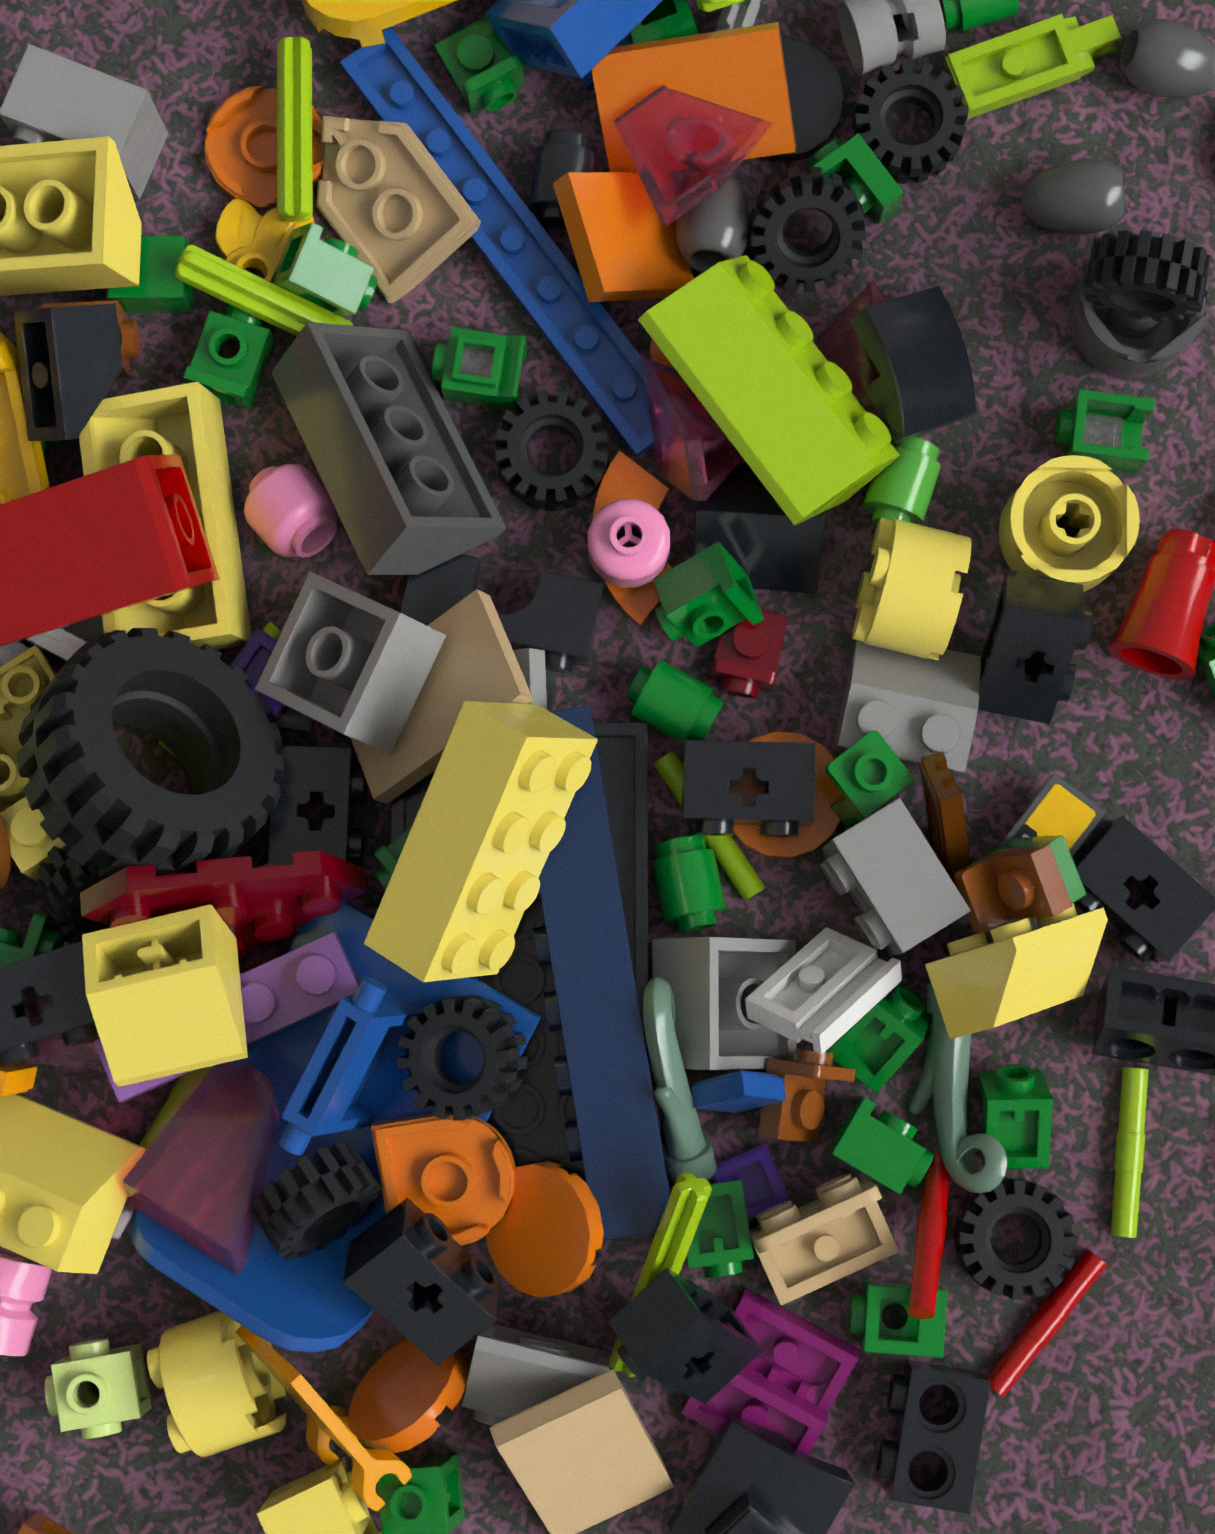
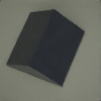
M698 462L693 556L719 542L748 574L754 590L816 594L825 511L794 526L748 464Z

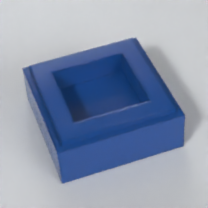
M740 1070L698 1081L696 1085H692L693 1104L696 1109L738 1113L786 1101L784 1078H779V1075Z

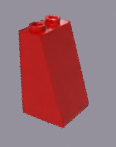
M180 454L142 456L0 504V647L220 580Z

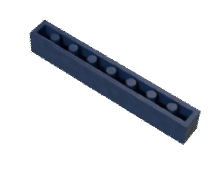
M590 705L549 711L595 737ZM595 746L590 757L591 770L589 776L581 788L575 792L564 818L566 822L564 834L556 847L550 851L539 876L540 889L534 901L542 900L546 926L533 928L539 967L552 965L556 991L544 992L549 1031L562 1030L566 1056L554 1057L560 1097L573 1095L577 1121L564 1123L570 1162L583 1160L587 1185L600 1208L604 1230L603 1240L656 1232L670 1194L597 746Z

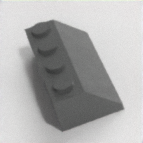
M307 322L271 371V374L366 574L418 575L500 536L506 529V526L407 330Z

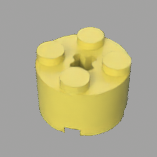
M1078 455L1062 456L1044 463L1021 482L1003 509L999 523V542L1006 563L1012 571L1083 585V592L1097 586L1121 565L1135 545L1138 537L1140 524L1139 508L1135 495L1127 484L1124 485L1110 471L1112 468L1100 460ZM1062 516L1068 517L1070 527L1079 528V532L1073 538L1066 536L1065 529L1057 526L1056 523Z
M881 517L872 543L871 554L875 556L871 571L863 572L855 601V608L858 609L853 627L852 639L862 641L863 644L939 661V655L943 656L948 646L959 613L963 594L958 593L961 575L956 574L955 571L968 573L972 547L971 538L907 521L890 520Z
M221 1311L166 1329L161 1336L159 1347L150 1349L147 1352V1366L151 1379L156 1387L159 1389L164 1388L171 1414L167 1417L168 1434L175 1450L179 1453L192 1450L200 1457H208L278 1433L284 1429L287 1413L275 1417L274 1403L275 1399L286 1396L285 1389L237 1335L235 1331L241 1324Z

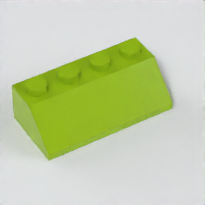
M745 255L718 262L647 310L638 321L795 526L846 502L900 455L890 443L891 435L886 425L874 414L866 412L851 392L852 384L846 373L835 363L827 361L813 343V332L806 321L797 313L789 311L774 292L775 284L770 274L759 263L750 260Z

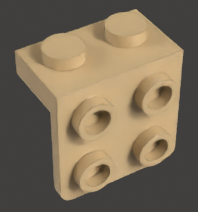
M848 1173L815 1188L819 1199L797 1208L796 1204L793 1205L792 1201L788 1200L755 1216L759 1226L750 1230L751 1241L781 1306L899 1252L877 1203L882 1196L876 1184L865 1178L858 1181L857 1177L852 1178L851 1174Z

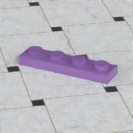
M330 933L240 975L247 1046L339 1004L341 998L356 992L360 983L337 933ZM98 1039L93 1042L119 1102L129 1101L192 1072L187 1071L118 1087L113 1081L101 1040Z

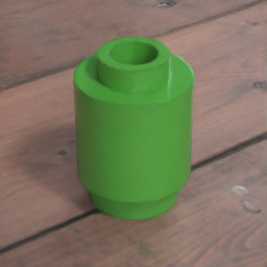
M891 436L890 443L900 456L870 481L862 506L866 511L873 514L871 522L876 526L881 517L922 525L941 465L936 461L939 448L919 437L895 443Z

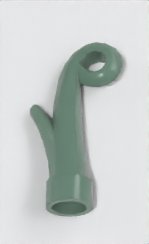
M654 977L644 989L643 1022L651 1077L664 1138L662 1151L667 1180L675 1185L678 1175L684 1172H691L696 1178H706L709 1180L715 1174L717 1165L711 1139L702 1132L697 1111L694 1108L692 1094L674 1027L676 1009L673 990L665 979Z
M928 983L926 984V1014L931 1015L930 1037L923 1073L910 1103L909 1110L913 1115H920L924 1112L933 1096L938 1146L946 1170L953 1181L968 1192L979 1194L990 1192L1004 1178L1008 1161L1005 1149L1000 1141L993 1136L981 1133L967 1136V1095L971 1034L953 1039L949 1038L932 984ZM981 1150L985 1156V1166L978 1173L970 1160L977 1151Z

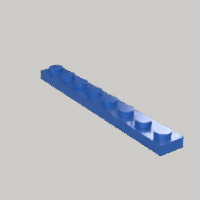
M391 27L383 31L384 44L360 47L340 61L343 73L380 121L407 123L480 219L481 224L478 230L469 238L637 460L685 425L687 416L600 302L588 301L582 278Z

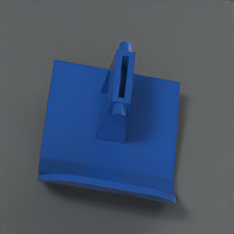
M348 901L342 904L337 912L326 916H318L303 924L289 952L330 933H337L360 983L356 992L341 998L339 1004L247 1046L248 1058L233 1061L206 1113L138 1200L132 1212L129 1231L136 1251L154 1268L260 1338L262 1337L264 1340L290 1351L315 1353L338 1348L358 1332L375 1312L369 1304L343 1282L349 1243L386 1214L383 1192L381 1199L375 1201L377 1206L373 1211L362 1214L364 1220L357 1226L351 1225L345 1229L347 1234L337 1240L334 1237L328 1241V1246L319 1251L314 1247L307 1256L299 1258L296 1255L292 1260H286L278 1255L251 1212V1208L254 1207L253 1201L255 1197L263 1194L261 1189L268 1182H276L279 1179L277 1174L284 1168L291 1170L297 1166L296 1160L305 1155L311 1158L314 1156L316 1149L324 1146L330 1149L334 1143L343 1142L344 1145L348 1142L353 1144L381 1187L371 1125L375 1121L432 1113L434 1110L432 1106L421 1109L413 1102L420 1094L416 1089L406 1092L401 1081L410 1078L408 1069L397 1070L396 1058L406 1056L407 1050L406 1048L398 1047L400 1035L411 1032L412 1029L406 1024L412 1016L424 1013L421 1008L430 1003L457 996H482L481 1001L483 1002L494 1000L502 1005L499 1010L501 1015L511 1013L518 1023L511 1028L515 1035L524 1033L527 1044L541 1019L539 1015L475 977L423 983L364 944L374 917ZM456 1031L449 1035L441 1049V1062L444 1070L451 1078L459 1082L470 1083L475 1080L481 1073L484 1065V1053L478 1040L462 1031ZM527 1044L518 1047L519 1056L522 1055ZM492 1111L477 1117L487 1122Z

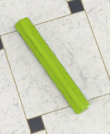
M684 1172L678 1175L631 1300L666 1268L680 1274L712 1191L711 1185L706 1178H696L691 1172ZM617 1336L609 1357L610 1367L615 1372H623L628 1378L635 1377L636 1375L628 1369L617 1352V1349L622 1345Z

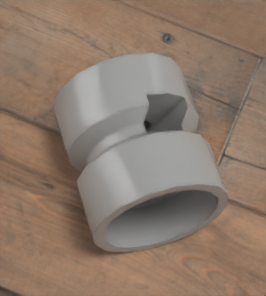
M837 0L836 2L840 33L852 67L858 76L881 70V68L890 64L894 66L897 54L900 53L908 60H912L944 50L946 29L939 0ZM893 15H896L899 23L898 27L895 26Z

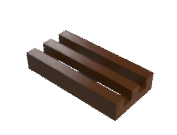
M942 751L921 757L919 767L931 848L957 888L954 879L955 873L971 865L962 793L959 786H955L954 775L951 768L948 769L947 760Z

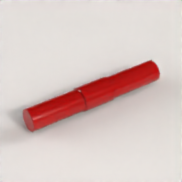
M932 1153L934 1154L933 1160L924 1175L921 1207L917 1221L908 1314L918 1319H931L935 1316L950 1175L944 1166L941 1153Z
M1089 1249L1084 1251L1063 1278L1064 1280L1055 1288L1048 1299L1044 1300L1022 1328L1023 1330L986 1376L991 1380L990 1387L1003 1398L1042 1348L1047 1346L1068 1319L1071 1311L1107 1267V1264Z

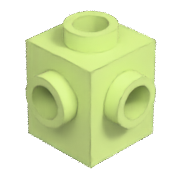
M100 1338L69 1345L70 1356H66L52 1364V1376H47L45 1379V1398L49 1414L51 1416H59L61 1432L81 1429L82 1439H93L119 1433L122 1431L121 1421L141 1418L152 1409L142 1343L110 1349L108 1338ZM90 1382H93L98 1387L100 1395H97L92 1390Z

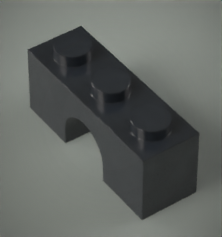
M460 554L418 575H409L400 613L420 623L429 625L477 589L481 570L479 558ZM541 571L537 590L532 601L524 609L516 613L498 614L512 649L533 648L545 650L546 670L571 674L574 664L588 667L604 594V584Z

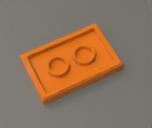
M779 22L616 46L591 69L610 172H661L796 152Z

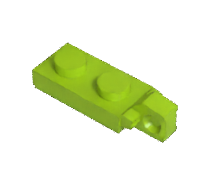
M1059 14L948 54L944 58L943 66L946 73L952 77L950 81L952 89L957 86L961 88L964 94L961 106L967 105V119L1081 79V76L1094 71L1095 65L1092 59L1109 54L1117 49L1116 45L1118 40H1121V35L1113 15L1079 27L1076 16L1064 19L1063 14Z

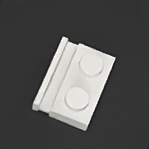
M826 927L745 998L747 1018L796 1043L804 1039L813 1044L814 1052L822 1055L902 981L901 961L892 957L886 962L878 958L877 950Z

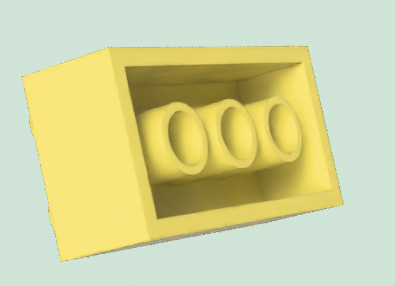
M464 701L364 944L423 983L498 974L499 969L506 964L515 947L514 934L524 911L537 897L540 889L539 876L548 855L556 847L564 834L566 826L564 818L575 792L581 788L589 776L591 770L590 757L598 739L539 705Z

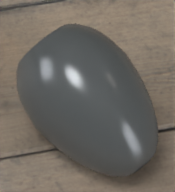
M1153 19L1136 25L1128 34L1122 49L1120 66L1126 79L1137 89L1153 96L1186 98L1201 95L1215 88V44L1199 31L1175 20Z
M1082 158L1053 166L1034 177L1024 188L1022 203L1025 215L1039 226L1052 231L1084 235L1105 231L1115 226L1125 216L1124 172L1110 161L1095 158Z
M723 172L706 174L693 185L681 206L676 222V242L680 255L691 268L703 273L718 262L743 256L750 238V212L744 191L735 178Z

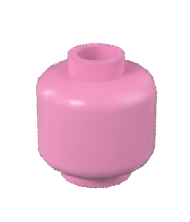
M285 464L280 467L271 466L260 471L249 485L250 493L246 498L244 515L250 527L273 552L282 557L300 556L305 558L317 554L331 542L337 530L336 521L338 513L325 486L309 469L301 464Z
M619 499L605 505L593 517L588 530V557L594 571L606 582L621 588L639 587L653 581L665 567L670 553V530L664 516L651 504L638 499ZM625 533L623 538L617 540V536ZM629 543L632 544V545H634V547H624V546H626V545L629 544Z

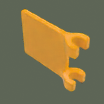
M241 1325L235 1331L237 1335L306 1413V1441L310 1450L325 1464L332 1466L339 1459L329 1447L330 1439H332L352 1458L351 1484L353 1490L369 1508L379 1511L386 1503L376 1493L378 1480L385 1474L392 1473L405 1485L412 1478L408 1466L389 1450L365 1449L349 1427V1412L339 1406H328L289 1362L262 1337L260 1338Z

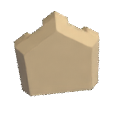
M323 116L321 142L325 143L322 180H318L316 206L341 240L358 250L357 259L374 267L372 275L377 277L376 287L388 303H394L413 290L478 230L481 221L407 123Z

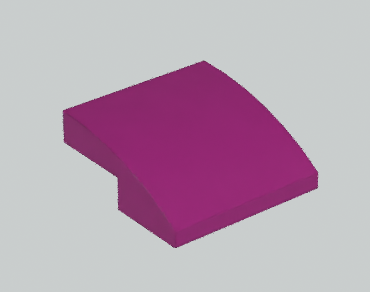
M745 1287L733 1310L763 1352L706 1404L688 1396L681 1414L719 1434L728 1416L731 1415L784 1435L792 1450L809 1455L827 1424L830 1408L859 1360L860 1349Z

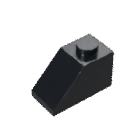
M116 303L13 311L28 441L77 439L123 369L121 356L122 332L118 324Z

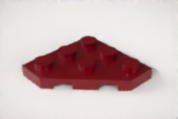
M316 850L293 852L291 856L292 865L266 864L252 868L251 856L196 861L197 873L172 872L161 876H156L155 864L129 866L80 892L82 917L111 926V928L211 904L235 935L238 960L240 962L246 957L247 953L270 941L287 938L293 933V929L318 916H326L337 912L342 904L367 892L363 867Z

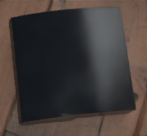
M940 286L867 306L849 320L881 375L865 387L864 390L883 423L888 428L895 443L963 420L976 412L975 389L967 349L957 321Z
M729 1415L668 1522V1526L674 1534H705L742 1497L748 1494L793 1534H826L855 1483L846 1469L792 1450L784 1435Z

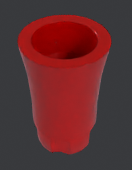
M1170 529L1169 532L1163 533L1155 555L1150 556L1140 586L1127 615L1108 646V651L1114 658L1122 663L1162 678L1185 680L1194 677L1199 640L1207 607L1215 586L1214 540L1184 529Z

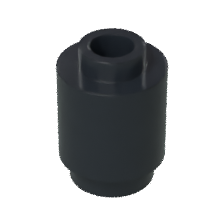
M552 130L543 135L542 145L535 149L529 210L540 216L541 224L555 229H566L553 183L568 172H596L597 155L592 151L593 141L589 136L570 130Z

